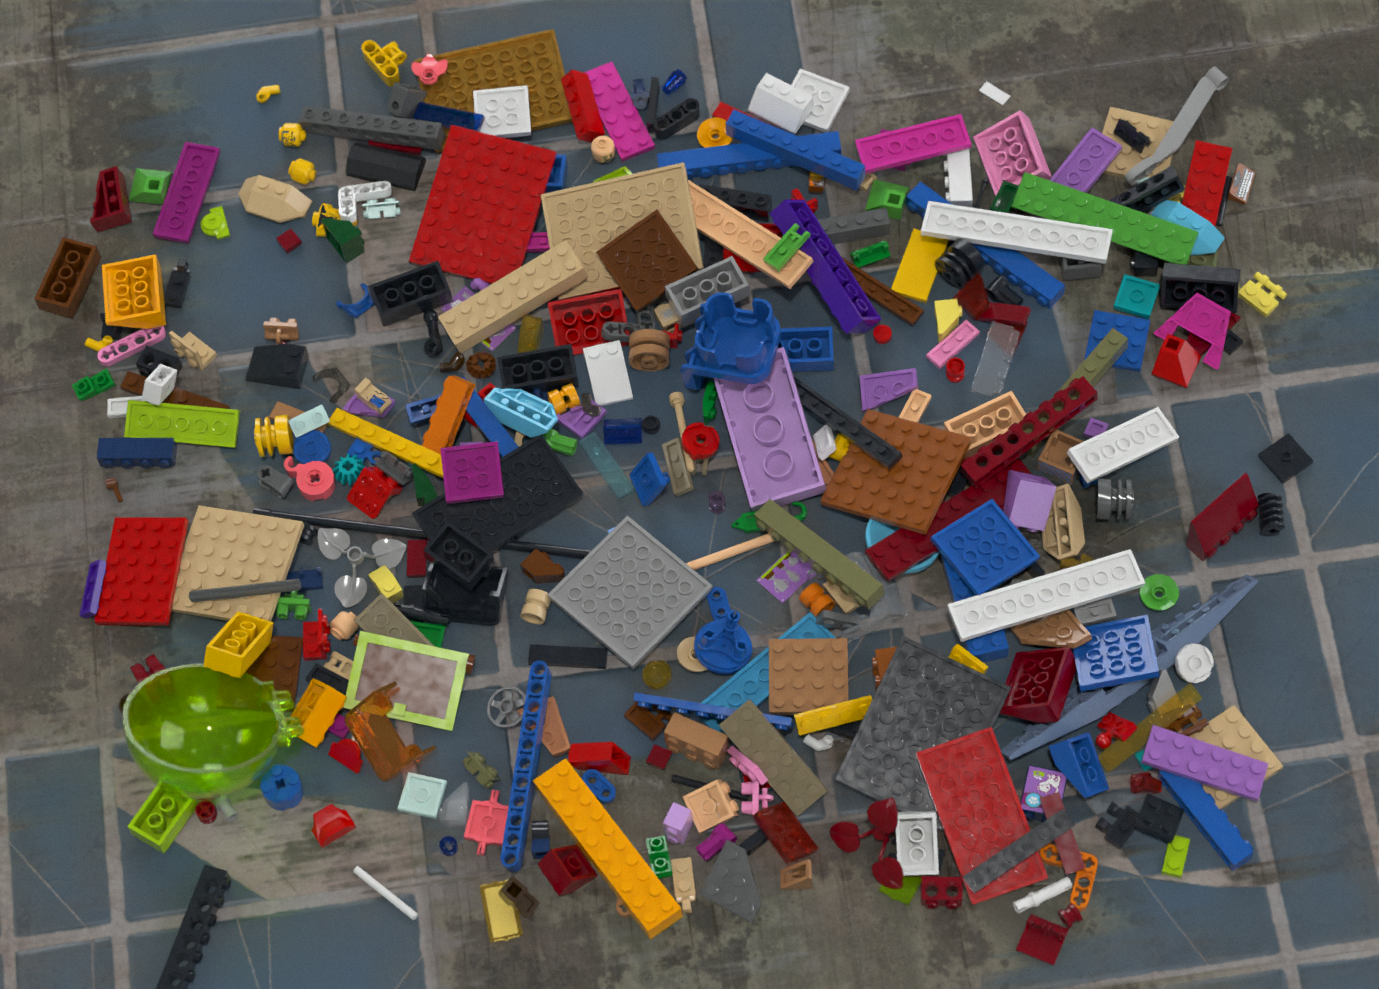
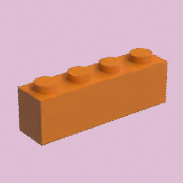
M449 376L444 381V390L437 399L436 411L432 414L429 429L423 436V447L438 454H441L440 448L452 447L476 384L458 376Z

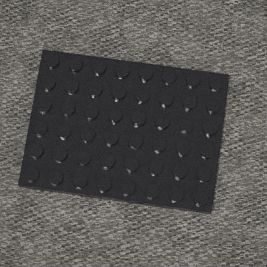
M902 636L835 780L877 801L893 797L897 810L900 812L936 811L916 753L989 727L993 728L1011 687ZM936 811L937 829L944 832Z

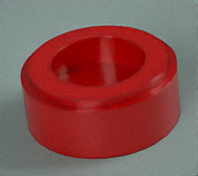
M878 325L873 331V338L879 344H886L892 338V330L887 325Z

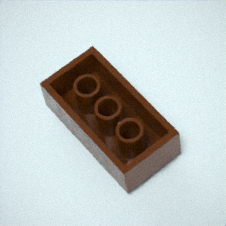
M65 237L62 238L34 298L39 310L73 319L101 259L97 246Z

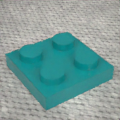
M1124 274L1113 309L1150 319L1161 284Z

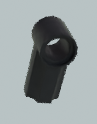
M999 276L984 290L985 294L993 301L998 300L1002 304L1019 306L1023 303V298L1010 289L1008 283Z

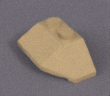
M261 175L247 178L238 193L246 212L278 223L305 217L312 204V200L292 185Z
M1069 484L1056 487L1045 530L1042 531L1044 550L1060 561L1077 555L1085 544L1081 507Z

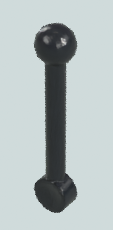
M988 178L982 180V188L972 208L979 209V203L985 187L990 182Z

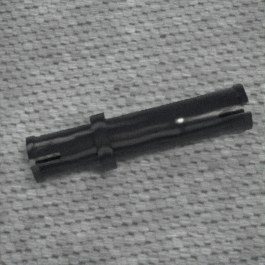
M397 602L393 603L410 620L418 619L449 626L450 614L418 608L413 604L409 606Z

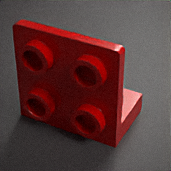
M318 609V621L303 622L304 661L327 659V652H331L330 640L328 641L327 635L331 634L330 623H328L327 615H324L322 609Z

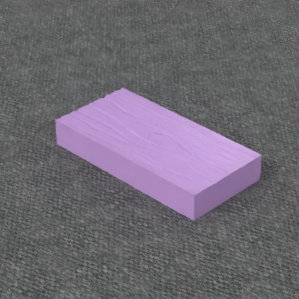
M784 347L777 349L771 372L760 383L745 384L714 378L752 511H758L769 499L779 506H783L824 493L827 490Z

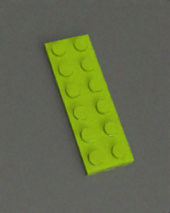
M128 400L124 437L174 438L175 442L236 448L240 410L169 403L154 405L147 401Z

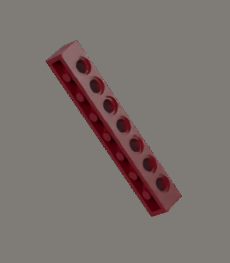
M1084 376L1072 380L1067 388L1057 391L1052 399L1042 402L1037 410L1027 413L1019 423H1013L1008 428V431L1004 434H998L989 445H983L975 455L965 458L961 464V472L975 489L1097 401V391ZM1072 395H1076L1079 398L1072 400L1069 397ZM1057 406L1063 407L1061 411H1057L1054 408ZM1042 417L1048 419L1046 422L1039 421ZM1028 428L1033 430L1031 433L1024 432ZM1010 440L1018 441L1016 444L1008 443ZM995 451L1002 452L1001 455H994L993 453ZM980 462L987 463L984 467L978 466Z

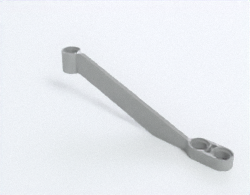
M1217 67L1211 68L1200 79L1153 156L1145 158L1127 172L1125 180L1130 185H1135L1138 180L1149 175L1157 165L1181 147L1216 90L1220 91L1227 85L1229 78Z

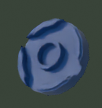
M311 430L297 437L294 442L293 453L296 460L301 464L312 461L325 463L330 456L331 443L328 437L321 431Z

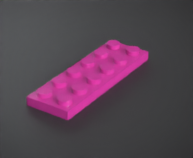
M613 62L584 72L589 76L602 124L609 138L613 140L615 150L621 162L655 149V144Z
M958 114L855 140V146L861 164L865 165V174L969 149L971 148V141L962 115Z

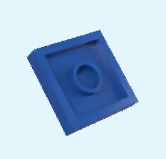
M646 453L629 474L642 506H649L670 482L669 474L667 472L662 473L653 453Z

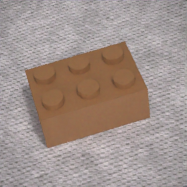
M674 712L664 731L667 749L674 754L681 753L685 755L690 761H699L708 769L713 770L715 768L720 770L728 755V736Z

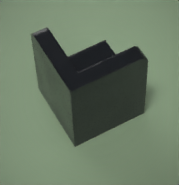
M100 313L103 323L102 340L105 336H110L113 340H120L123 326L106 325L105 313Z

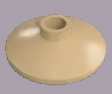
M695 637L684 639L677 648L679 663L687 670L693 672L708 670L698 659L692 657L696 656L694 653Z

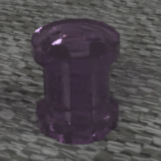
M711 492L708 496L709 510L714 514L723 513L726 509L723 492Z

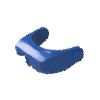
M365 283L360 284L365 295L359 302L345 305L338 300L336 301V306L354 318L359 317L374 306Z

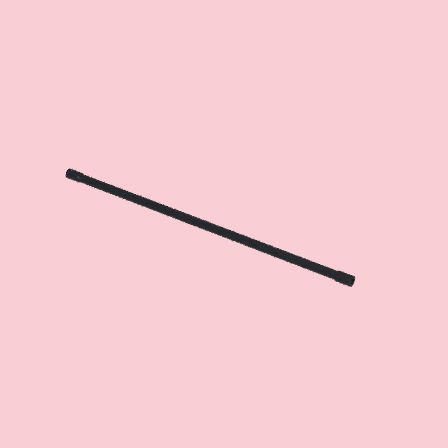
M263 508L253 509V514L297 520L315 526L428 539L422 529L279 512ZM510 540L499 547L501 549L533 552L537 549L550 555L582 559L592 551Z

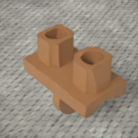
M270 318L268 322L264 321L265 339H275L277 344H282L283 340L298 341L299 332L296 319L280 322L278 318Z

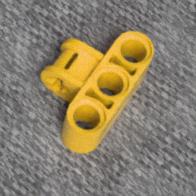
M365 41L361 48L367 64L386 85L393 87L394 83H400L398 66L406 60L407 54L398 48L396 42H391L381 49L375 41Z

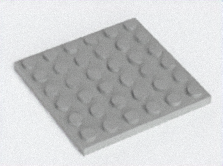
M626 516L548 594V597L628 666L634 669L713 589V586L634 520Z

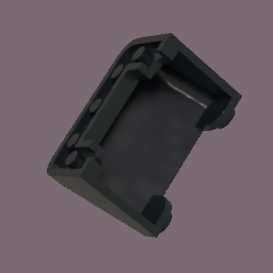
M430 562L422 588L423 609L450 614V622L496 625L501 617L508 567H492L489 570L488 577H481L470 591Z

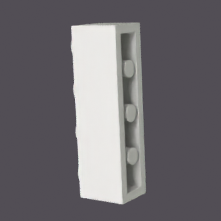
M969 149L944 154L943 156H947V161H944V172H948V176L945 177V188H949V192H946V200L953 205L972 208Z

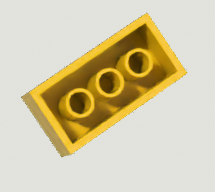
M237 611L206 646L203 666L213 671L229 674L231 677L240 678L271 643L273 622Z

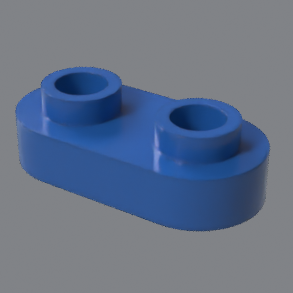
M713 587L707 594L713 621L725 620L731 611L726 592L720 587ZM719 594L720 596L715 598L713 595ZM719 611L725 612L723 615L718 614Z
M589 769L584 772L582 780L599 802L609 804L614 801L616 797L615 787L599 771ZM591 779L596 780L593 784L589 783ZM608 792L609 796L604 797L603 793Z

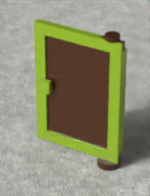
M360 631L359 635H355L353 646L357 647L343 708L453 731L465 674H472L475 655Z

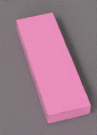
M965 320L927 353L926 358L938 369H941L949 359L957 355L980 334V331L969 321Z

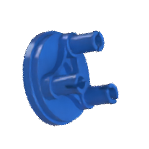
M735 610L730 611L725 620H715L707 623L696 634L694 640L696 658L706 669L714 673H736L745 667L751 658L752 642L747 632L738 624L740 614L736 611V614L733 615Z

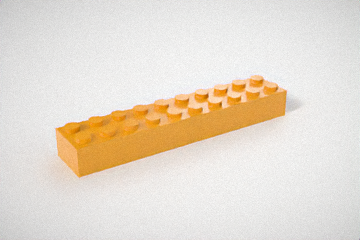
M566 758L533 780L535 790L650 940L683 917L681 907Z

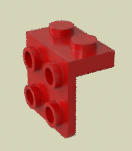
M377 466L364 467L347 495V500L372 519L378 517L390 495H399L403 489L392 477H387L383 474L384 471Z

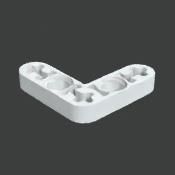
M380 181L340 188L338 191L340 220L350 221L351 223L356 221V202L389 197L392 194L390 182Z

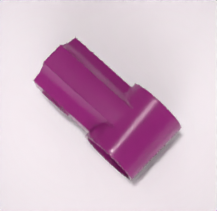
M721 823L695 849L699 856L708 862L723 849L727 840L735 843L737 837L724 823Z

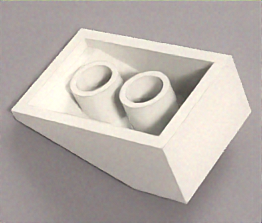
M620 340L583 348L595 402L600 406L633 399Z
M936 811L898 812V824L896 827L897 860L902 866L904 876L939 874Z

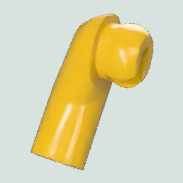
M279 85L262 87L256 95L257 101L264 103L271 95L280 94Z
M105 336L103 340L98 342L88 337L85 346L99 352L102 348L112 344L113 339L110 336Z

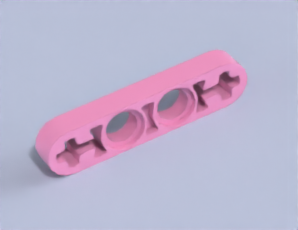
M164 326L150 329L143 328L102 348L97 355L100 364L107 367L144 350L146 345L150 347L162 341L166 337ZM158 330L160 334L156 335L154 331ZM144 337L145 341L142 344L135 343L136 339ZM123 345L128 346V350H127V351H125V352H119V351H118L121 346H123ZM104 355H108L109 359L106 360V358H104Z

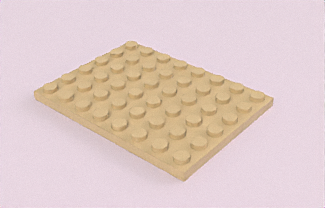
M684 162L541 194L550 249L567 240L588 275V278L559 294V300L619 289L620 286L596 252L656 209H658L699 268L697 271L704 269Z

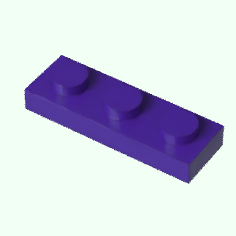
M101 559L90 563L79 615L85 619L96 615L99 609L98 603L100 594L103 591L102 583L106 575L105 568L107 563Z

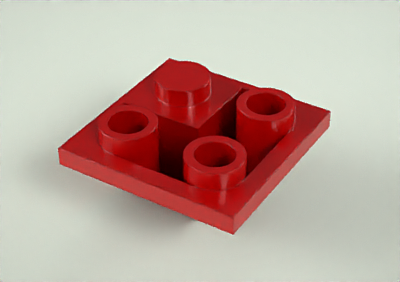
M1167 333L1151 375L1187 388L1201 359V355L1186 340Z

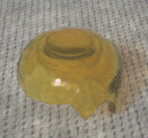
M664 660L650 661L643 668L642 678L644 684L654 690L665 688L672 678L670 665Z

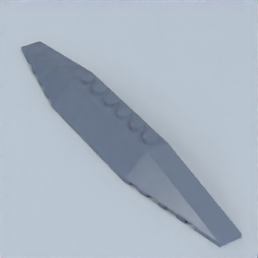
M1245 575L1226 586V590L1219 595L1217 592L1210 595L1209 601L1202 605L1196 603L1190 612L1185 615L1181 612L1174 616L1176 620L1169 624L1164 622L1153 629L1151 634L1158 669L1168 670L1169 667L1175 664L1177 653L1185 645L1191 643L1199 644L1258 583V580ZM1154 678L1082 692L1079 683L1069 690L1058 722H1037L1034 726L1029 725L1024 729L1025 734L1020 737L1016 736L1001 750L1002 756L1009 760L1014 759L1098 718L1104 717L1109 710L1119 706L1127 697L1136 694L1141 687L1151 683Z

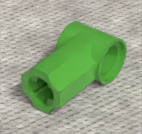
M552 428L547 433L542 434L553 451L569 456L575 454L578 443L576 439L560 435Z

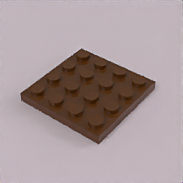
M658 209L596 252L637 312L665 294V286L699 270Z
M272 636L271 643L240 678L231 677L229 674L221 672L216 703L217 708L293 712L297 699L303 653V637Z

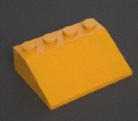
M156 254L102 265L106 325L144 329L166 325L162 269Z

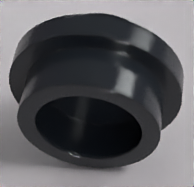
M652 415L645 417L641 423L643 431L648 434L658 432L660 429L659 419Z

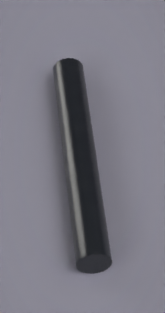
M1226 176L1215 225L1217 227H1221L1232 182V177Z

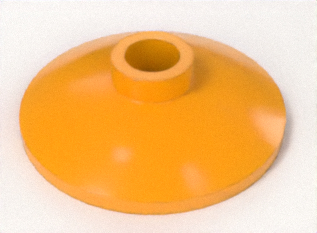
M722 118L705 120L697 130L699 144L703 148L729 145L733 138L726 135L725 123L727 121Z

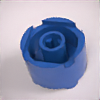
M273 765L265 772L261 779V791L271 808L285 811V809L296 807L302 800L303 785L299 775L293 768L285 765Z

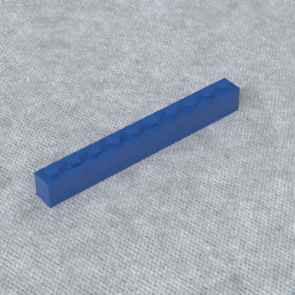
M839 131L798 136L841 155ZM746 143L657 154L658 168L684 162L688 180L696 177L706 178L712 175L744 173L752 170L761 171L768 168H782L783 166L791 165L798 166Z
M919 182L906 196L907 208L913 213L916 212L923 220L928 201L951 204L922 182ZM970 243L980 252L985 264L991 266L997 274H1002L1011 284L1020 287L1026 295L1034 297L1040 305L1051 309L1064 295L1065 285L1017 250Z

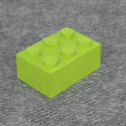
M162 778L127 827L133 836L164 854L194 813L197 802L193 796Z

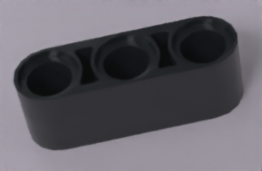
M688 98L656 118L653 123L655 137L659 140H666L696 121L700 117L698 100Z

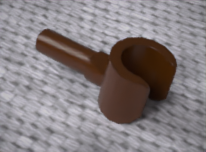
M105 479L107 489H113L118 502H122L123 499L120 495L116 479Z

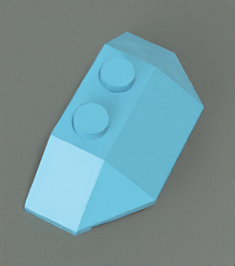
M1165 200L1158 204L1151 214L1154 217L1199 232L1191 256L1215 254L1225 239L1210 221L1179 202Z
M494 388L484 398V403L500 423L531 438L547 433L558 421L553 404L522 389Z

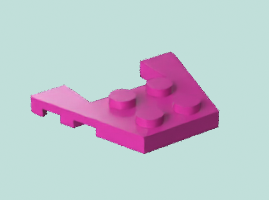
M1196 293L1153 334L1165 340L1167 333L1174 335L1178 326L1185 328L1212 344L1202 362L1219 370L1231 311Z

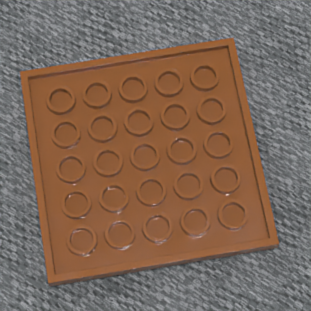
M867 409L860 424L899 450L903 457L889 470L850 442L847 453L842 457L826 488L827 490H825L820 500L821 505L926 535L972 443V439L969 436Z

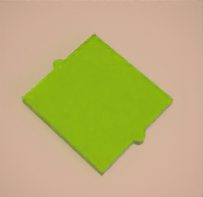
M925 875L903 876V887L901 889H891L881 885L879 892L891 897L893 901L897 900L909 906L921 884L922 876Z

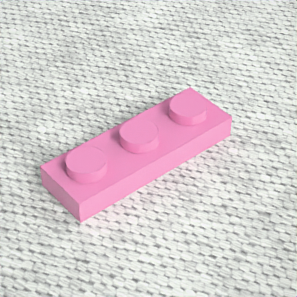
M731 746L727 750L731 756L729 761L753 782L758 781L763 785L768 781L760 768L735 747Z

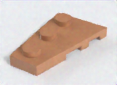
M552 696L548 698L542 743L555 758L568 753L571 744L556 699ZM534 707L531 712H536L539 707ZM524 708L517 710L520 715H522ZM532 725L530 728L534 730L536 725Z

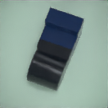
M548 820L532 821L533 859H542L551 849Z

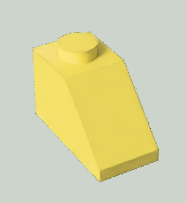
M957 299L934 302L939 343L959 325V317H962V307L958 306Z
M385 565L368 574L378 593H383L392 604L404 598L402 588Z

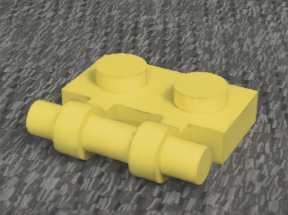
M1256 272L1253 278L1258 282L1255 284L1249 280L1239 290V297L1264 317H1267L1279 304L1275 298L1278 296L1283 300L1287 293L1282 290L1281 286L1272 283L1268 276ZM1264 286L1271 291L1269 294L1262 289Z

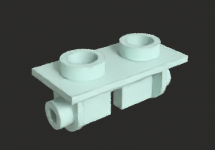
M395 198L384 199L385 202L377 203V200H368L366 204H362L363 208H366V211H363V216L367 219L381 218L380 211H383L384 218L397 217V215H401L400 207L397 208L396 206L400 205V202L396 201Z
M321 404L288 420L297 438L330 422Z

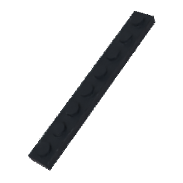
M794 377L801 404L805 410L889 470L903 457L899 450Z

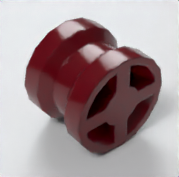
M203 800L196 805L195 813L200 822L211 824L217 819V810L211 801Z
M1070 903L1065 910L1061 909L1057 912L1060 920L1068 929L1073 926V923L1083 920L1081 913L1073 903Z

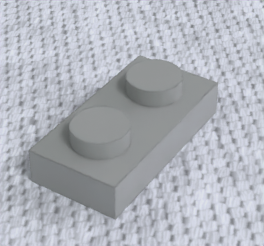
M1111 598L1073 608L1075 617L1083 626L1113 620L1117 617Z

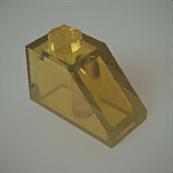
M523 316L519 332L518 353L539 350L544 331L542 318Z

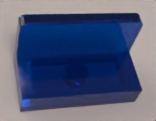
M642 418L604 419V444L642 443Z

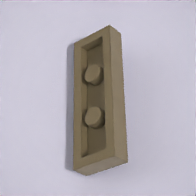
M677 437L662 444L674 495L678 497L694 490L690 472L686 468L681 439Z

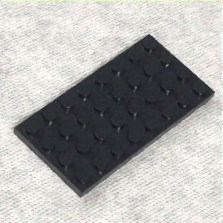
M541 434L500 458L503 498L446 504L445 493L412 512V516L429 541L449 521L492 552L583 496V492Z

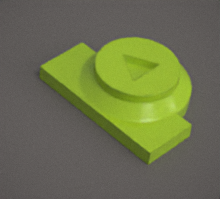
M223 207L209 209L210 213L205 215L200 223L202 232L207 236H217V240L230 237Z

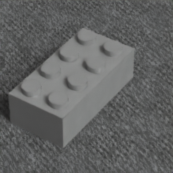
M733 256L665 286L666 298L682 326L696 321L701 316L700 305L706 303L707 299L715 293L724 292L733 295L734 303L750 296L749 284Z

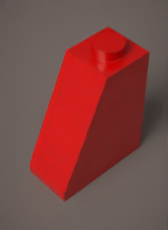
M613 741L576 743L570 746L568 762L577 770L587 771L595 769L601 773L628 775L631 756Z

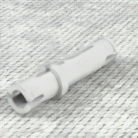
M1066 876L1041 890L1032 891L1024 898L1014 901V909L1020 914L1029 908H1036L1040 903L1072 889V883Z

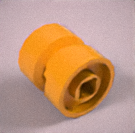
M572 383L563 386L561 391L556 389L547 393L549 403L553 404L556 415L566 412V408L571 409L581 406ZM563 396H566L568 401L565 402Z

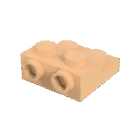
M717 779L683 796L687 808L692 810L693 821L699 833H703L738 816L736 811L739 810V807L735 800L730 799L728 794L731 792L730 787L722 779Z

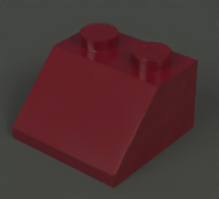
M577 844L550 849L537 864L558 896L573 893L598 876Z

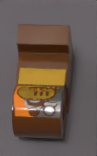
M810 171L809 193L824 194L826 177Z

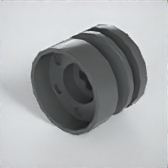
M1097 479L1096 519H1110L1111 512L1115 511L1117 520H1120L1121 511H1124L1125 520H1130L1134 507V490L1131 480L1126 479L1125 488H1122V481L1118 479L1116 488H1112L1111 479Z

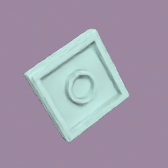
M408 772L397 808L398 811L437 819L447 781Z

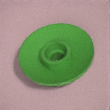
M1155 574L1144 580L1145 585L1140 587L1139 593L1142 602L1148 608L1164 611L1176 604L1179 597V588L1172 578L1162 574ZM1160 593L1162 597H1156L1155 594Z

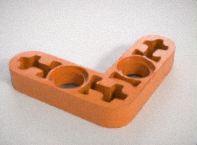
M1048 844L1040 850V857L1043 863L1063 868L1061 860L1057 861L1058 852L1055 845ZM1048 850L1052 851L1050 858H1047L1045 854ZM1080 852L1085 869L1077 872L1070 897V903H1073L1079 912L1084 911L1088 906L1098 867L1097 858L1092 854ZM1088 860H1090L1092 864L1090 868H1086L1085 863H1087ZM1086 878L1090 884L1084 888L1078 884V881ZM1079 892L1083 893L1082 902H1084L1080 906L1076 905V901H1074L1078 899Z

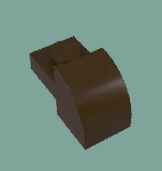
M511 876L498 892L500 898L508 906L511 905L524 918H529L540 904L514 876Z

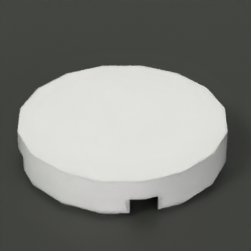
M1194 643L1182 647L1175 659L1176 672L1180 678L1192 683H1199L1207 679L1211 674L1210 671L1214 664L1209 649L1201 644Z

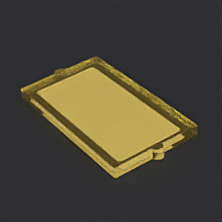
M508 880L494 881V883L479 886L490 943L501 940L508 941L510 938L523 936L519 912L511 905L508 906L498 894Z

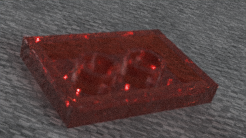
M785 802L757 811L754 814L753 818L787 864L814 854L819 849Z

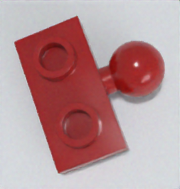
M1109 712L1097 725L1098 729L1103 733L1096 737V744L1099 748L1106 749L1111 745L1112 737L1125 742L1134 733L1137 726L1135 723Z

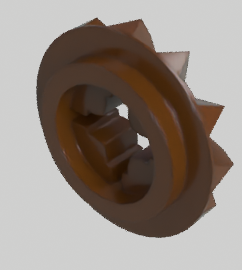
M484 350L482 352L475 351V354L469 355V359L466 362L467 371L475 378H487L494 373L496 360L491 353H486ZM478 360L484 363V369L478 365Z

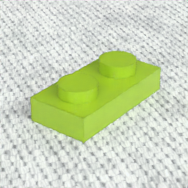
M1175 835L1172 843H1168L1161 874L1181 879L1190 843L1189 838Z

